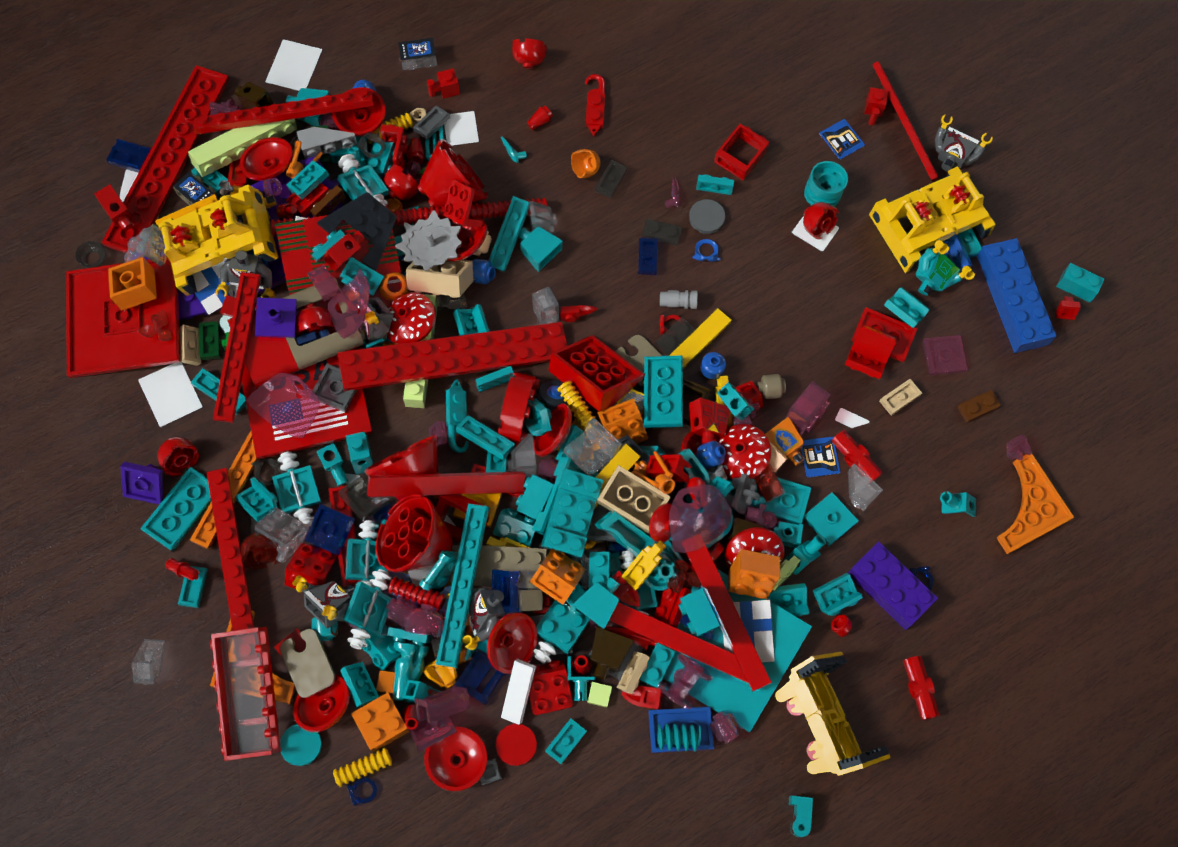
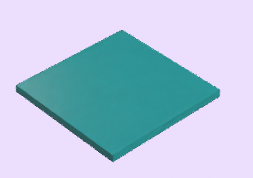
M718 570L728 591V575ZM699 579L696 580L690 590L691 593L702 588ZM728 592L733 602L768 600ZM770 601L774 662H762L772 683L753 692L749 683L678 651L675 652L663 679L750 732L812 626ZM687 614L682 615L677 629L691 634L687 625L690 622ZM720 627L697 637L724 649V637Z

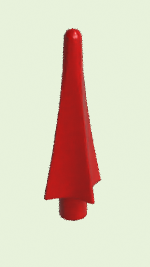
M611 626L604 628L607 631L634 640L633 643L646 650L648 645L656 646L657 644L656 641L629 629Z

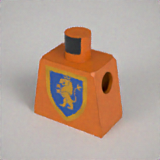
M789 417L765 434L768 440L789 458L795 466L805 459L799 453L804 441Z

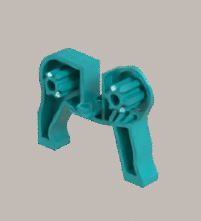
M683 449L678 454H681L682 458L691 465V468H685L684 466V473L689 475V480L694 477L701 478L707 487L711 483L708 472L690 449ZM684 482L686 501L688 507L693 502V500L689 495L688 491L686 490L687 482ZM723 499L696 529L681 523L679 519L678 528L669 540L674 541L676 539V541H679L683 537L688 539L700 533L708 549L723 538L732 527L733 515L729 504ZM686 508L679 510V516L685 511ZM609 511L595 523L598 529L611 534L620 545L632 552L635 557L647 546L653 547L655 543H658L650 535L648 536L615 511ZM669 540L663 542L666 547L659 554L662 559L644 582L651 589L666 590L675 584L681 571H685L688 566Z

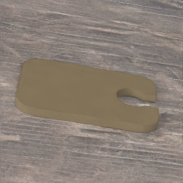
M635 335L628 340L631 346L637 348V355L628 356L622 346L615 351L643 374L644 357L662 356L641 335ZM643 378L637 384L644 390Z
M306 629L300 632L302 639L306 642V648L303 652L298 653L295 650L293 638L287 639L280 646L281 654L299 696L304 698L310 697L331 686L336 678L318 633L313 629Z

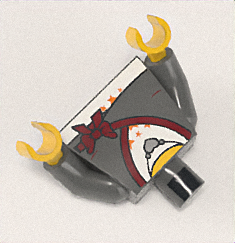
M943 115L941 118L942 126H939L934 140L936 151L939 153L938 159L943 162L942 169L948 171L957 166L961 169L963 165H970L976 162L986 149L985 146L992 143L993 137H991L990 141L985 142L984 137L987 135L985 133L981 137V144H979V140L950 126L947 129V125L953 119L951 116L949 123H945L943 120L945 115Z
M238 251L235 257L226 260L222 265L219 279L221 284L216 289V295L222 289L225 292V297L229 292L227 283L238 286L240 274L245 272L261 275L259 289H265L261 298H267V296L275 298V292L271 290L273 287L272 272L263 264L260 257L248 255L245 251Z
M355 289L347 291L345 294L349 301L353 302L356 300L355 303L360 308L359 328L363 330L366 336L365 343L368 345L377 341V339L387 338L393 314L379 297H360V294Z
M296 576L292 584L296 586L298 592H304L305 608L327 629L337 621H345L343 619L355 590L353 586L349 585L342 589L336 582L313 585L307 583L304 577Z
M473 588L468 614L474 638L470 635L462 638V642L468 644L465 646L467 649L474 650L479 641L487 640L495 624L505 616V611L501 604L504 595L501 591Z

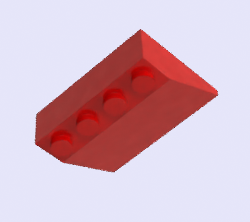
M594 335L552 352L548 370L563 383L572 381V386L576 387L575 391L579 392L578 395L582 396L585 401L599 412L613 406L644 378V374Z

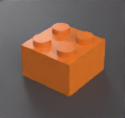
M144 257L108 269L110 298L121 310L157 298L155 271Z
M740 549L728 571V592L767 599L780 578V557Z
M388 692L351 713L369 749L373 753L410 732Z

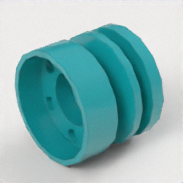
M823 161L816 164L804 189V196L811 206L818 202H825L835 207L839 203L848 183V174L841 165L832 161Z

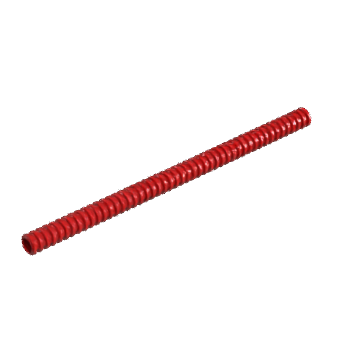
M545 197L542 200L540 198L536 200L532 198L530 201L525 199V201L531 203L527 215H530V213L532 215L536 213L539 215L541 212L543 214L547 213L548 204ZM511 200L508 202L503 201V203L500 201L497 203L492 202V204L486 202V204L482 202L480 205L475 203V205H471L469 214L482 217V219H485V217L490 219L492 216L493 218L497 216L499 218L505 217ZM435 206V208L429 207V209L424 207V209L418 208V210L415 208L410 210L408 208L406 211L404 209H401V211L396 209L392 212L397 216L394 223L396 226L400 224L404 226V222L415 225L419 219L427 220L433 210L436 211L439 219L447 217L443 216L444 206H441V208ZM284 218L283 221H280V219L274 221V219H272L270 223L273 237L277 234L275 224L295 220H292V218L286 220V218Z

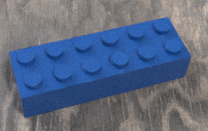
M1015 238L982 246L977 254V258L1014 353L1050 345L1056 338V334L1018 239Z

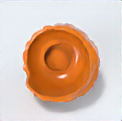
M580 149L572 153L571 166L578 178H589L598 172L601 161L595 151Z

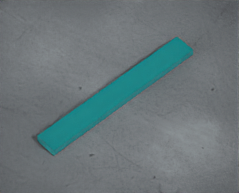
M468 504L436 665L452 668L458 667L462 638L464 637L489 511L488 506Z

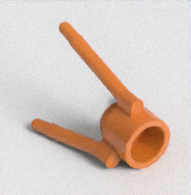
M298 140L294 146L292 162L286 171V175L292 179L303 170V164L297 161L302 142ZM319 152L313 160L317 162L323 153Z
M654 451V455L665 474L658 475L655 481L635 471H632V474L658 488L664 494H670L675 488V481L671 479L673 474L668 470L658 452Z

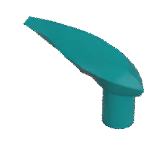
M503 136L501 137L509 156L514 162L518 163L519 159L527 158L525 151L516 152Z

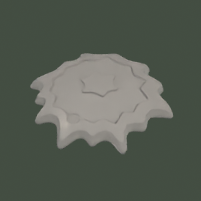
M435 210L432 211L427 220L419 219L415 225L404 222L406 233L401 235L403 241L395 245L397 249L405 252L404 261H413L415 266H423L424 270L428 271L435 265H442L448 259L458 257L456 250L461 246L462 242L458 239L457 235L461 230V226H451L448 218L439 219Z

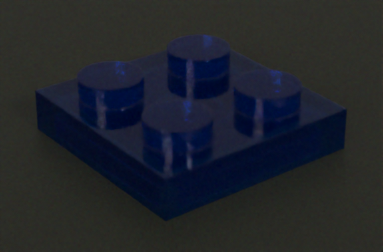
M320 504L305 537V541L333 554L340 555L355 518Z

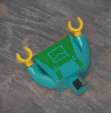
M938 240L935 242V248H927L925 253L919 258L916 277L922 284L918 291L928 296L931 290L943 291L961 281L963 277L971 280L975 277V273L971 271L970 266H964L962 272L959 273L960 269L944 255L949 250L948 245Z

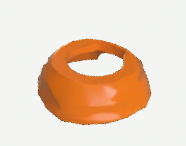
M399 272L384 275L378 287L381 295L390 301H394L399 296L409 292L407 289V279ZM393 276L398 277L402 284L401 290L396 293L389 291L387 288L388 280Z

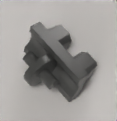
M741 474V478H733L732 485L736 493L735 495H728L726 498L730 508L744 515L752 500H759L760 497L755 492L757 488L755 486L756 482L751 480L747 474Z

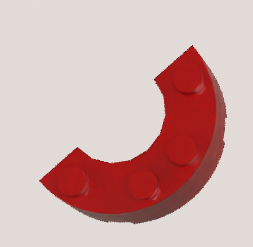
M513 372L515 377L510 378L500 416V420H502L501 428H498V434L515 443L514 447L520 449L521 442L525 443L527 436L524 428L526 418L529 419L531 412L529 403L534 400L535 391L539 389L540 379L537 376Z

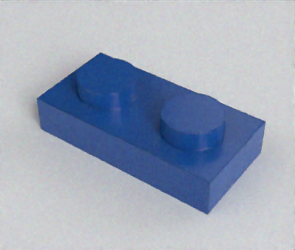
M959 234L942 241L949 247L945 255L960 269L959 273L962 272L964 266H973Z

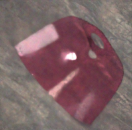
M359 269L355 278L338 291L328 303V311L332 323L343 339L358 330L367 311L370 287L367 277L361 269ZM338 302H345L348 308L345 313L340 314L336 311L335 306ZM358 308L361 309L360 314H357Z
M279 373L273 376L246 399L262 418L281 431L296 438L305 436L319 409V399L315 393L299 377L286 373ZM294 381L301 383L304 390L299 389ZM296 393H298V394L301 395L302 397H301L300 399H298V398L296 397Z
M711 485L687 487L681 489L675 496L669 513L674 552L686 553L696 551L716 539L728 528L732 510L723 494L716 487ZM690 493L695 495L694 502L685 503L683 501L684 495ZM703 507L704 511L702 513H699V508Z

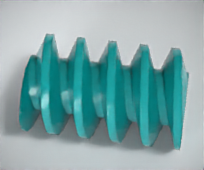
M658 723L657 744H659L660 750H663L664 745L667 744L669 751H671L673 745L676 746L677 751L680 750L681 745H684L686 752H688L690 746H692L694 752L697 751L701 739L700 725H698L696 731L694 726L690 725L687 731L685 724L681 725L680 730H678L677 724H673L670 730L668 723H665L663 729L660 723Z

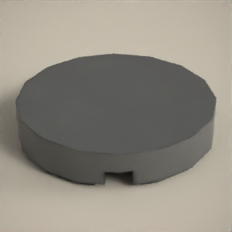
M703 199L697 201L689 212L691 226L702 234L717 232L725 221L723 207L713 200Z

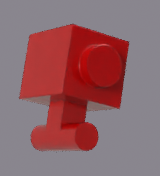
M454 68L437 72L438 81L436 82L432 79L427 80L430 97H434L438 91H441L443 99L460 95L459 83Z
M870 87L864 114L870 115L869 125H875L878 116L882 117L886 107L888 90Z

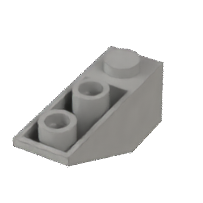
M319 127L297 131L298 139L302 142L301 149L305 159L315 157L319 152L323 154L333 153L336 150L348 149L357 145L355 133Z

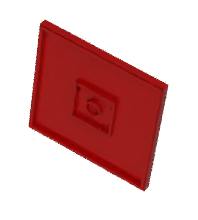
M168 257L147 259V262L155 271L157 298L125 310H121L110 298L108 269L120 264L66 271L67 377L75 378L180 362L178 288L175 284L171 262Z

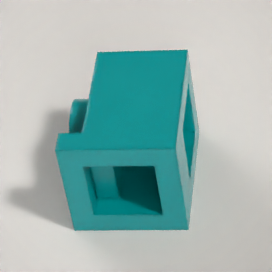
M779 521L778 525L774 526L773 532L780 537L784 546L796 548L801 544L803 524L797 525ZM784 531L791 532V535H786Z

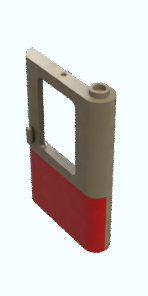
M335 277L283 297V299H297L298 310L305 305L334 296L347 322V327L303 346H298L294 338L256 337L257 308L255 309L245 364L256 388L337 355V352L349 351L364 345L363 340H366L362 329L358 330ZM232 318L227 320L229 326H231Z

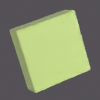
M592 682L587 703L607 708L612 686Z

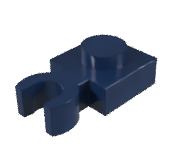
M324 329L317 334L315 332L303 333L296 340L299 346H303L330 334L328 329Z

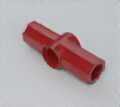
M845 429L831 440L844 455L846 463L852 469H856L869 484L873 483L883 474L879 467L871 460L868 450L863 445H858Z
M914 656L903 660L909 678V691L912 698L916 701L921 720L940 716L934 698V685L931 678L927 676L922 657Z

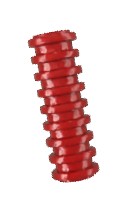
M396 576L391 580L388 589L389 594L401 595V598L406 597L408 601L412 599V602L416 603L417 601L419 605L423 603L425 607L436 608L438 612L442 609L446 599L445 594L440 595L437 591L434 593L432 589L427 591L420 585L410 584V581L404 582V579L401 578L399 580Z

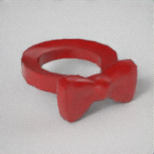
M660 315V334L663 335L665 333L672 337L680 335L684 329V321L677 315H668L666 317ZM670 319H675L680 323V329L672 332L664 327V323Z

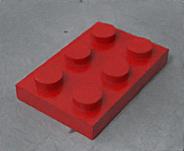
M865 307L851 341H855L861 326L866 325L895 337L897 341L889 357L904 362L918 328H912L904 322Z

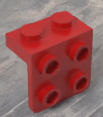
M392 124L382 125L380 131L383 142H393L395 144L393 163L405 170L406 161L404 158L408 154L409 144H407V135L404 134L403 127H397Z
M453 180L449 187V194L443 216L453 220V223L463 225V228L473 230L474 227L482 228L483 224L482 220L469 214L475 193L474 188Z
M862 325L848 354L845 365L853 370L866 373L870 377L880 379L896 344V338Z
M301 543L285 568V586L296 589V586L292 584L296 576L304 577L307 583L313 585L326 584V577L337 559V553Z
M551 660V662L544 665L533 664L536 668L529 692L533 714L540 715L572 707L573 702L563 660Z

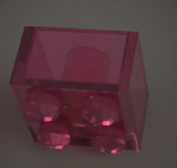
M813 381L792 405L786 418H790L800 435H803L805 431L810 432L815 426V422L824 415L827 407L830 405L828 400L831 394Z

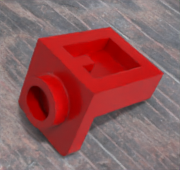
M752 380L735 387L747 402L753 406L754 410L752 412L763 408L762 394Z

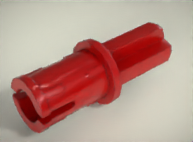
M174 558L167 560L166 569L176 573L178 577H185L191 581L199 578V571L190 567L187 562H180Z

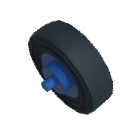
M551 380L542 384L538 393L539 401L549 410L555 409L559 404H568L564 402L565 398L560 396L561 392L557 391L563 382Z

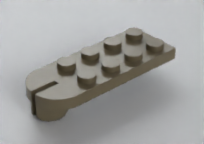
M460 544L454 545L452 551L459 552ZM482 545L474 586L539 589L529 581L546 558L548 549ZM454 571L448 577L450 582L453 581Z

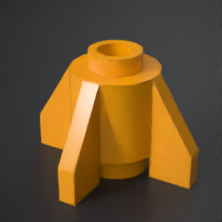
M436 660L424 666L423 670L424 675L440 687L445 686V688L455 684V678L458 676L456 668L436 665Z

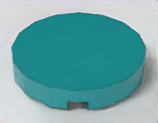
M298 724L291 726L281 737V755L294 766L311 764L321 753L322 740L318 732L305 731Z

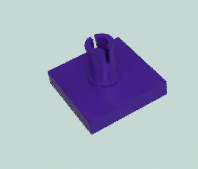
M257 298L255 336L295 338L297 299Z
M123 462L120 466L123 497L160 505L164 500L162 470L153 464L142 466Z

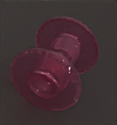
M679 654L677 658L684 665L683 669L675 672L674 681L671 685L660 681L658 686L671 700L684 708L691 709L693 704L686 696L700 677L706 681H711L712 675L693 659Z

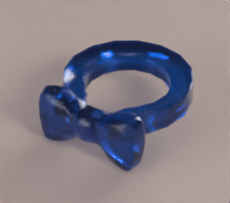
M930 567L910 568L909 571L914 576L917 575V572H923L928 577L929 585L927 588L931 590L934 585V579L929 572Z
M361 778L352 786L351 784L347 785L353 806H357L358 803H369L377 795V786L370 778ZM363 782L371 784L373 788L371 796L366 799L355 797L354 794L358 785Z

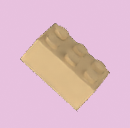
M470 260L445 261L444 264L435 265L428 271H425L423 266H415L414 262H412L406 269L407 289L417 293L427 292L433 295H449L452 298L460 297L473 282V262Z
M618 465L597 499V503L610 511H615L631 524L649 533V523L653 513L659 506L667 503L670 496Z

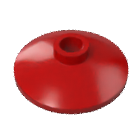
M665 503L655 510L649 523V533L654 541L659 542L661 540L666 542L676 532L679 525V511L677 507L673 504Z

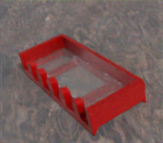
M267 627L211 634L210 648L213 651L214 658L212 668L216 677L214 688L218 696L217 711L220 715L219 732L222 735L221 753L224 756V761L272 755L281 752Z

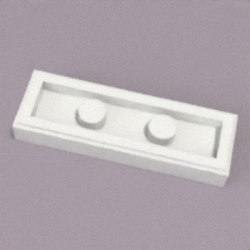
M519 659L514 661L501 718L518 725L522 723L536 666Z

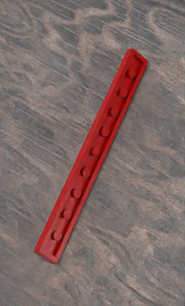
M363 89L356 92H344L337 95H326L319 98H308L301 101H290L288 103L194 118V132L198 135L374 106L372 89Z
M227 468L207 472L232 631L255 628ZM256 634L234 637L237 661L259 658L258 653L255 651V646L257 645Z

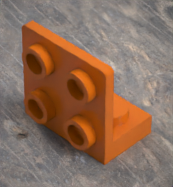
M634 399L597 412L609 444L626 435L636 444L648 439L640 411Z
M551 549L529 582L563 605L586 569L579 562L567 557L564 552Z

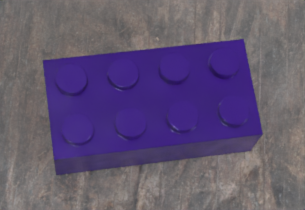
M880 542L867 552L848 572L851 578L905 630L938 599Z

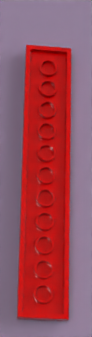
M195 66L123 201L132 216L130 221L133 223V227L124 231L121 226L116 227L112 222L101 242L103 246L132 256L141 251V244L145 242L143 234L151 232L173 186L176 184L190 157L188 151L194 149L201 134L196 135L194 132V118L209 116L213 113L230 80L228 75Z
M562 322L337 352L343 389L344 391L496 370L509 366L516 367L550 362L551 353L566 347L567 342Z

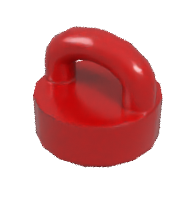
M838 615L832 621L831 628L840 637H845L852 628V622L846 615Z

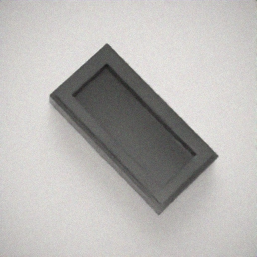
M436 105L413 127L414 132L428 140L450 118V113Z

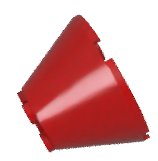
M444 139L438 141L419 181L420 184L417 186L419 191L428 196V202L433 208L435 206L439 208L445 206L449 187L453 180L474 188L475 193L472 203L488 198V193H484L482 190L484 185L477 174L460 154L456 155L453 152V146Z
M436 435L410 445L406 450L400 453L398 451L378 461L365 470L366 475L439 474ZM394 496V497L397 498V499L400 501L402 498H404V497H406V496Z
M419 494L402 498L389 510L388 514L390 516L385 525L381 524L376 539L377 559L380 565L391 572L433 568L439 559L438 556L441 551H452L453 534L449 532L431 501Z

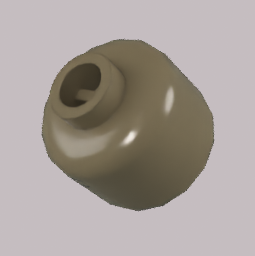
M779 374L763 375L761 382H757V388L764 399L781 398L783 393H786V382Z

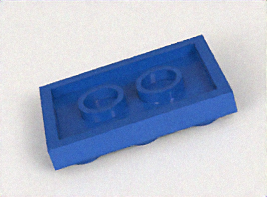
M710 707L648 711L651 753L685 751L684 745H681L679 751L673 745L671 751H669L667 744L664 745L663 750H660L659 744H657L658 723H660L662 729L665 723H668L670 730L673 724H677L678 730H680L682 724H685L687 731L690 725L694 726L695 731L698 725H700L701 739L697 751L714 749ZM692 746L689 747L688 751H693Z

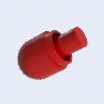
M289 203L280 204L276 208L277 216L282 219L292 217L297 211V208Z

